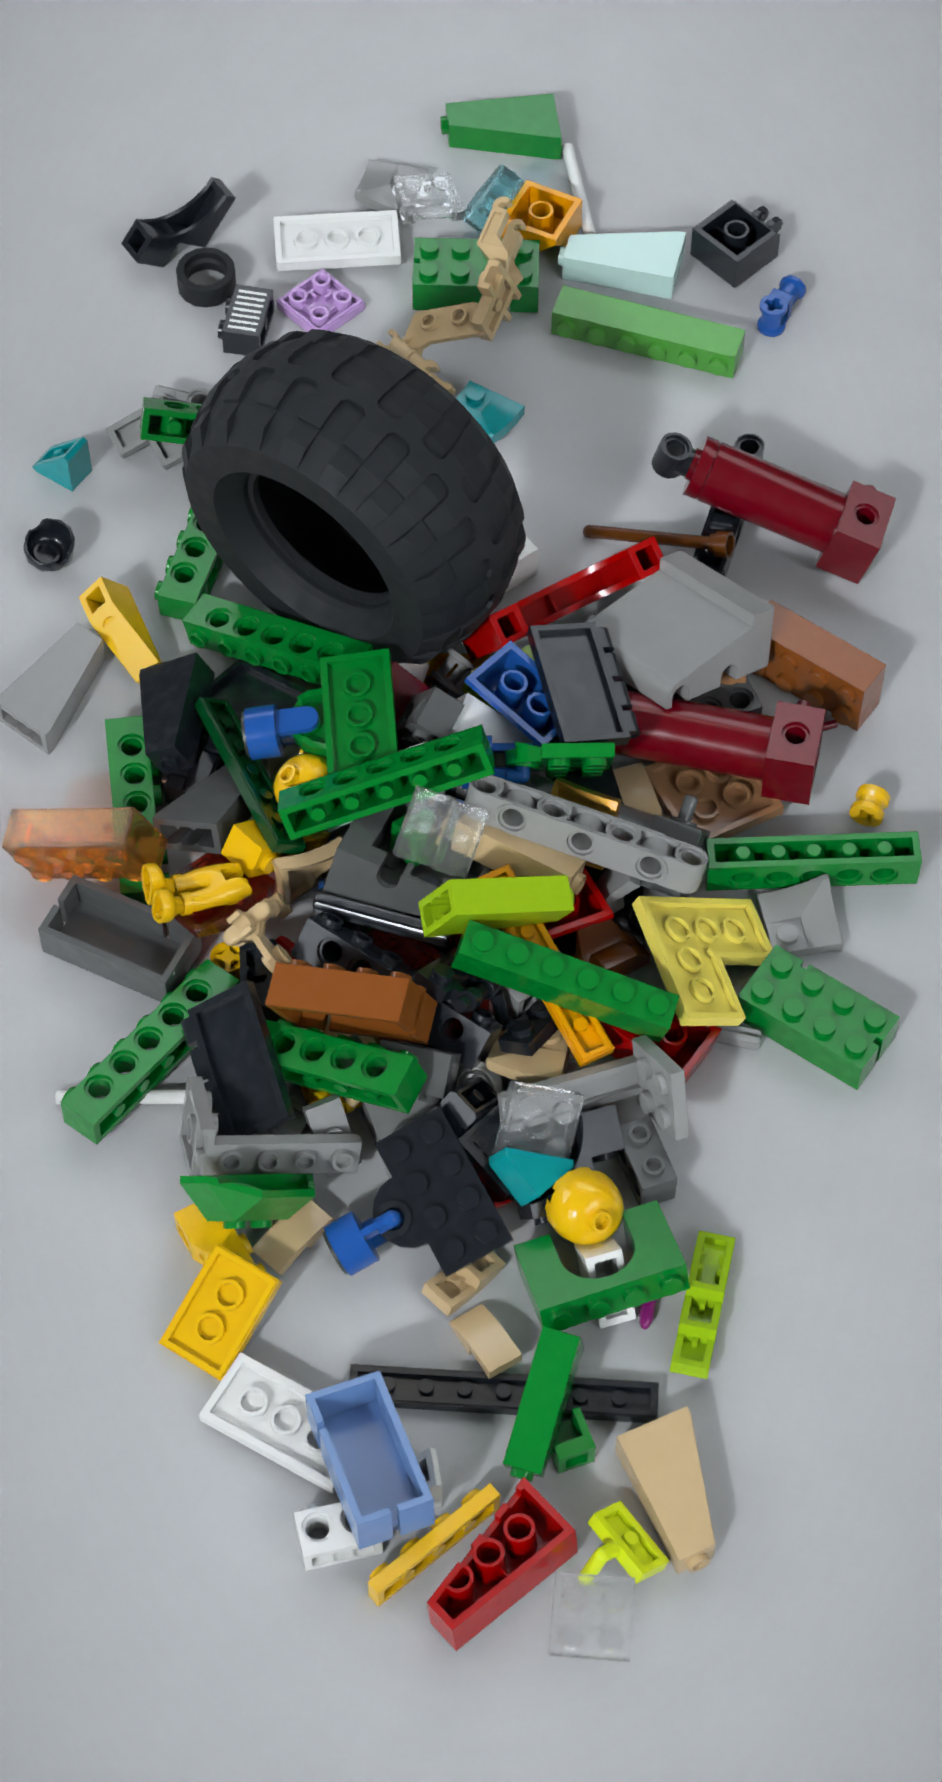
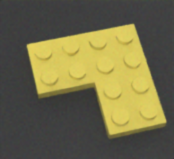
M638 896L632 903V906L665 988L668 992L680 996L675 1010L680 1025L739 1026L746 1019V1016L724 965L760 966L772 950L752 899Z

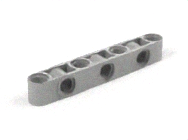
M493 775L470 782L463 805L465 815L472 820L628 876L685 894L694 893L699 889L708 863L707 853L697 846Z

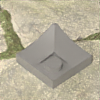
M369 160L362 180L355 190V200L376 211L397 210V218L415 222L428 181V169Z
M828 874L788 888L757 894L756 903L763 928L772 949L775 945H778L797 957L842 950L843 939L835 912Z

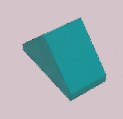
M82 436L53 445L32 468L37 473L73 492L92 471L88 441Z
M506 1147L489 1157V1165L522 1207L540 1197L559 1178L570 1171L574 1166V1160Z

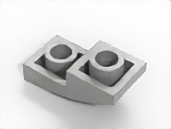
M607 868L597 880L596 886L613 913L624 908V896L640 887V879Z

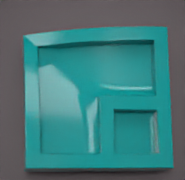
M470 380L456 397L478 421L494 443L503 438L524 415V405Z

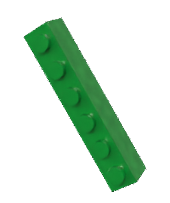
M469 920L462 933L451 965L452 968L556 1004L579 1014L595 1017L599 1021L637 1035H646L651 1040L660 1042L669 1031L680 997L671 992Z

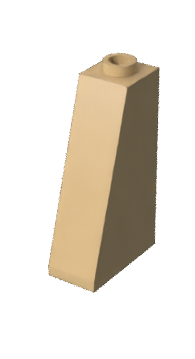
M465 813L456 821L450 849L492 870L509 864L516 877L568 875L570 888L575 895H578L583 888L586 875L582 873L586 860L470 819Z
M686 1406L618 1435L615 1452L677 1574L687 1569L691 1573L703 1569L711 1562L710 1559L713 1558L715 1539L691 1413Z

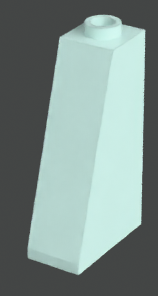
M686 232L570 235L567 246H561L558 257V265L563 266L562 279L672 299L684 257Z

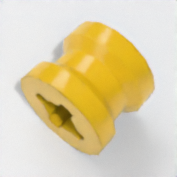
M874 784L860 785L855 795L857 801L852 803L850 807V817L863 826H879L884 819L885 814L883 810L889 805L890 795L880 786Z
M225 942L214 946L210 953V961L240 980L239 947L229 946Z

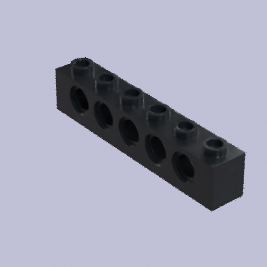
M321 912L307 919L290 953L297 960L312 964V967L323 968L325 963L341 966L345 968V971L356 972L357 968H364L363 962L367 961L372 970L378 972L379 975L390 976L391 972H401L410 975L412 981L417 971L420 970L413 969L403 963L404 960L399 954L390 950H383L373 944V939L367 934L353 931L343 925V920L340 917L329 912ZM334 942L340 945L342 949V956H339L335 952L333 947ZM447 999L441 1004L437 1003L428 1043L437 1049L461 1054L460 1063L472 1070L481 1061L485 1062L503 1025L495 1021L494 1015L483 1008H476L471 1012L458 1013L453 1007V1002ZM454 1018L462 1023L463 1033L455 1028Z

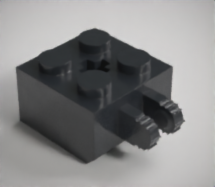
M731 200L692 228L690 254L735 288L778 256L780 234L778 232L783 224L782 219L775 216L764 223L769 214L766 207L761 206L750 212L738 202Z

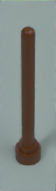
M586 525L583 529V534L587 538L639 543L654 536L658 545L707 549L709 553H713L715 557L731 558L735 548V536L731 531L718 530L716 533H711L710 536L598 525Z

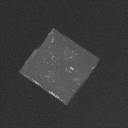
M416 785L392 853L397 857L429 866L432 870L466 879L490 811Z

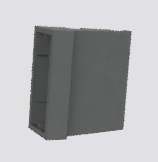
M422 798L353 820L336 849L322 892L386 910L420 916L418 902L449 879H474L491 872L492 869L449 848L456 821L464 811L462 805L446 798L438 810H430L428 831L445 845L443 853L414 867L415 864L411 862L407 864L391 850L392 822L424 806Z

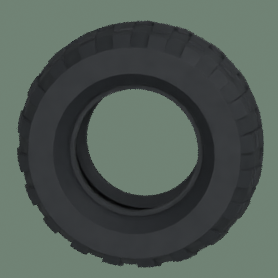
M311 329L309 332L292 331L286 333L278 340L271 341L245 355L209 391L206 399L200 406L191 426L190 434L182 447L184 462L182 467L183 478L189 502L197 522L219 557L244 586L276 615L372 644L373 650L389 648L391 661H396L397 663H427L436 655L446 652L468 638L501 602L516 569L518 556L526 542V533L523 526L524 512L513 477L504 458L478 421L447 389L410 361L391 350L356 336L321 329Z

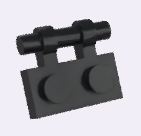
M457 947L417 971L413 982L426 988V993L440 1004L450 999L453 1002L455 1011L458 1013L475 1010L482 1004V1000L493 998L499 992V988L502 987V985L452 968L451 965Z

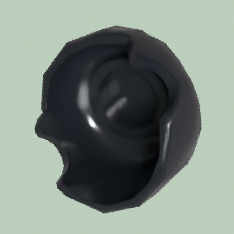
M50 518L42 519L37 527L27 532L23 551L28 563L38 570L58 571L65 567L72 559L75 537L71 527L63 521Z

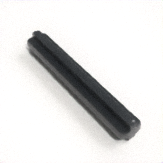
M318 892L313 901V911L315 913H333L344 921L443 948L448 947L452 940L453 934L424 937L421 919L324 892Z

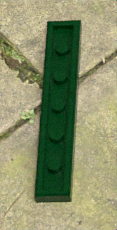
M199 697L195 708L271 852L301 854L307 845L302 837L290 840L277 811L278 802L274 795L273 782L261 760H252L251 757L247 756L241 723L229 701Z

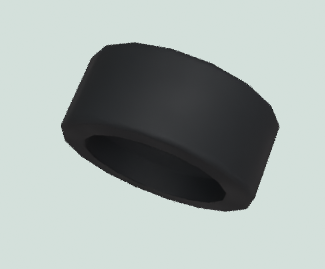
M208 247L194 249L186 253L179 260L176 268L179 294L186 302L194 306L204 308L215 307L225 303L227 297H232L237 284L234 261L227 253L219 249ZM202 270H214L224 275L219 282L211 285H199L188 280L192 274Z

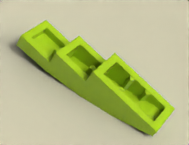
M701 1230L698 1232L688 1277L690 1289H687L685 1293L669 1372L702 1379L708 1378L736 1240L735 1237Z

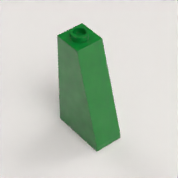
M553 94L445 103V116H440L442 135L447 134L449 147L554 160L561 159L562 136Z
M542 1327L503 1460V1465L511 1469L510 1476L518 1479L524 1477L528 1482H532L534 1476L544 1477L583 1354L584 1345L581 1337Z

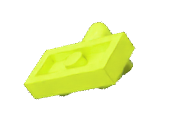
M618 1501L593 1513L587 1522L605 1545L594 1551L578 1574V1579L584 1585L592 1584L606 1562L616 1558L637 1584L664 1570L669 1563V1559L624 1504Z

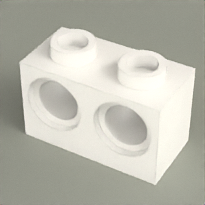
M340 1501L325 1506L322 1503L309 1504L304 1506L301 1511L294 1513L295 1527L305 1571L383 1553L382 1542L359 1550L352 1530L347 1527L348 1520ZM316 1528H322L328 1532L326 1537L319 1540L310 1538L308 1534Z

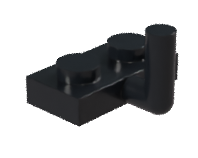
M499 989L497 995L490 999L495 1020L503 1025L501 1031H506L498 1039L501 1052L532 1057L558 1030L542 1000L533 1003L518 1019L509 1016L502 989Z

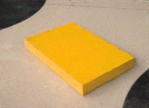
M216 1243L160 1339L159 1344L221 1381L239 1353L244 1351L283 1281L225 1246Z

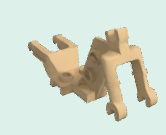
M505 196L499 197L494 201L492 210L477 241L479 249L488 261L485 270L481 272L478 279L477 288L482 294L480 302H470L415 312L403 338L393 329H390L388 331L392 338L390 344L384 345L380 341L376 343L410 361L430 375L452 395L456 393L455 388L450 383L443 382L434 374L440 371V367L434 360H425L422 357L423 350L431 344L478 336L483 340L493 341L501 320L510 322L512 318L508 311L512 299L520 300L522 295L516 286L523 280V276L515 264V258L523 242V236L518 230L522 231L527 227L521 219H514L507 225L510 215L504 208H511L513 204ZM505 227H506V232H505L504 237H503V239H502V241H501V236H502L503 231H504V229H505Z
M277 891L270 898H265L261 902L256 903L247 912H242L238 909L231 914L226 921L232 925L226 929L223 941L227 945L241 947L254 942L263 955L261 958L262 962L273 973L276 962L290 964L292 959L279 944L273 945L265 936L266 921L270 917L275 919L277 916L285 918L293 909L285 902L286 898ZM332 1015L328 1016L325 1031H322L324 1034L337 1037L339 1034L347 1037L352 1036V1034L328 1030ZM359 1036L365 1045L368 1042L380 1045L381 1040L379 1038ZM342 1097L351 1107H355L361 1102Z

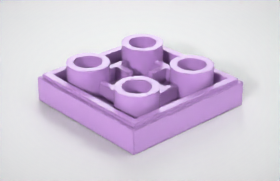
M323 268L276 300L277 309L306 332H309L311 329L334 332L365 310V302Z

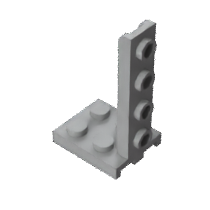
M646 1035L632 1038L633 1055L497 1093L500 1125L506 1131H513L637 1095L638 1105L641 1106L645 1114H649L657 1122L660 1129H664L675 1141L689 1137L684 1070Z
M202 1076L187 1077L180 1140L189 1176L357 1173L362 1146L361 1138L357 1134L217 1136L218 1115L217 1113H212L211 1091L205 1090Z

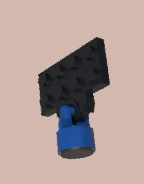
M441 1107L374 1143L392 1177L380 1187L374 1198L373 1217L362 1223L352 1210L325 1225L324 1231H322L325 1242L337 1264L346 1275L349 1274L350 1276L379 1261L380 1258L376 1248L388 1241L401 1248L418 1249L429 1245L446 1277L452 1276L514 1241Z

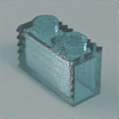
M499 165L472 198L461 215L462 220L481 233L492 210L494 201L499 197L505 196L512 202L524 185V180L505 165Z

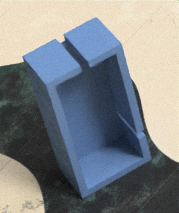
M380 1370L305 1394L308 1422L317 1445L321 1448L323 1460L359 1550L393 1539L394 1530L398 1529L402 1536L434 1525L433 1496Z

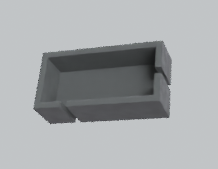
M74 874L58 897L59 906L53 905L38 929L43 952L160 1002L169 991H174L184 981L202 951L200 927L174 917L172 921L168 922L170 939L166 938L168 935L166 923L159 924L154 920L152 907Z

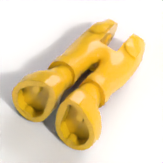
M238 862L204 866L184 874L171 875L169 878L164 877L163 871L156 863H147L142 866L141 877L147 905H152V916L159 924L172 921L178 914L186 916L208 908L234 905L252 893V888L248 880L243 878V869Z

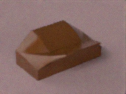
M612 919L577 930L574 958L624 976L650 963L651 955L630 931L622 929Z

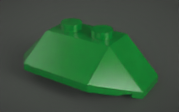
M313 1173L180 1176L181 1186L207 1221H223V1229L246 1228V1221H250V1228L273 1227V1220L289 1219L315 1197Z

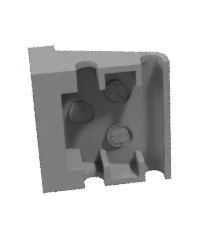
M679 550L661 557L660 569L587 622H595L596 627L608 628L614 647L612 653H615L623 675L622 681L665 709L672 708L674 693H677L686 700H690L720 687L723 672L734 679H739L768 666L774 606Z

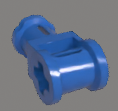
M793 275L783 277L780 280L779 288H773L769 295L761 299L759 308L762 314L758 319L757 328L764 336L776 337L784 332L786 322L791 317L793 305L798 299L803 298L806 293V286L798 277Z

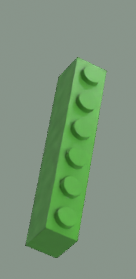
M565 285L562 286L552 311L551 334L712 373L717 376L733 379L743 352L744 329Z

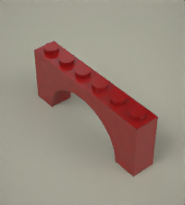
M652 536L490 614L468 638L462 641L471 661L501 649L510 640L514 643L526 637L530 626L548 625L590 603L656 573L660 569V558L664 556L655 537Z

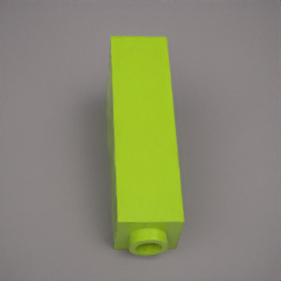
M568 875L449 879L418 902L424 937L463 933L469 920L494 929L556 922L574 911V893L570 888Z

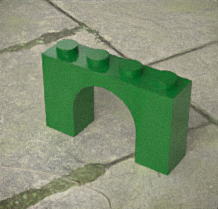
M657 1200L624 1210L622 1219L625 1236L633 1252V1257L622 1270L607 1277L583 1278L569 1272L561 1263L550 1234L513 1245L519 1273L541 1327L544 1326L563 1331L572 1326L600 1319L607 1315L628 1308L638 1307L644 1303L690 1289L686 1262Z

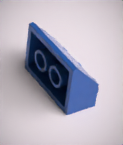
M510 640L467 676L464 682L537 746L541 747L542 743H559L535 661Z

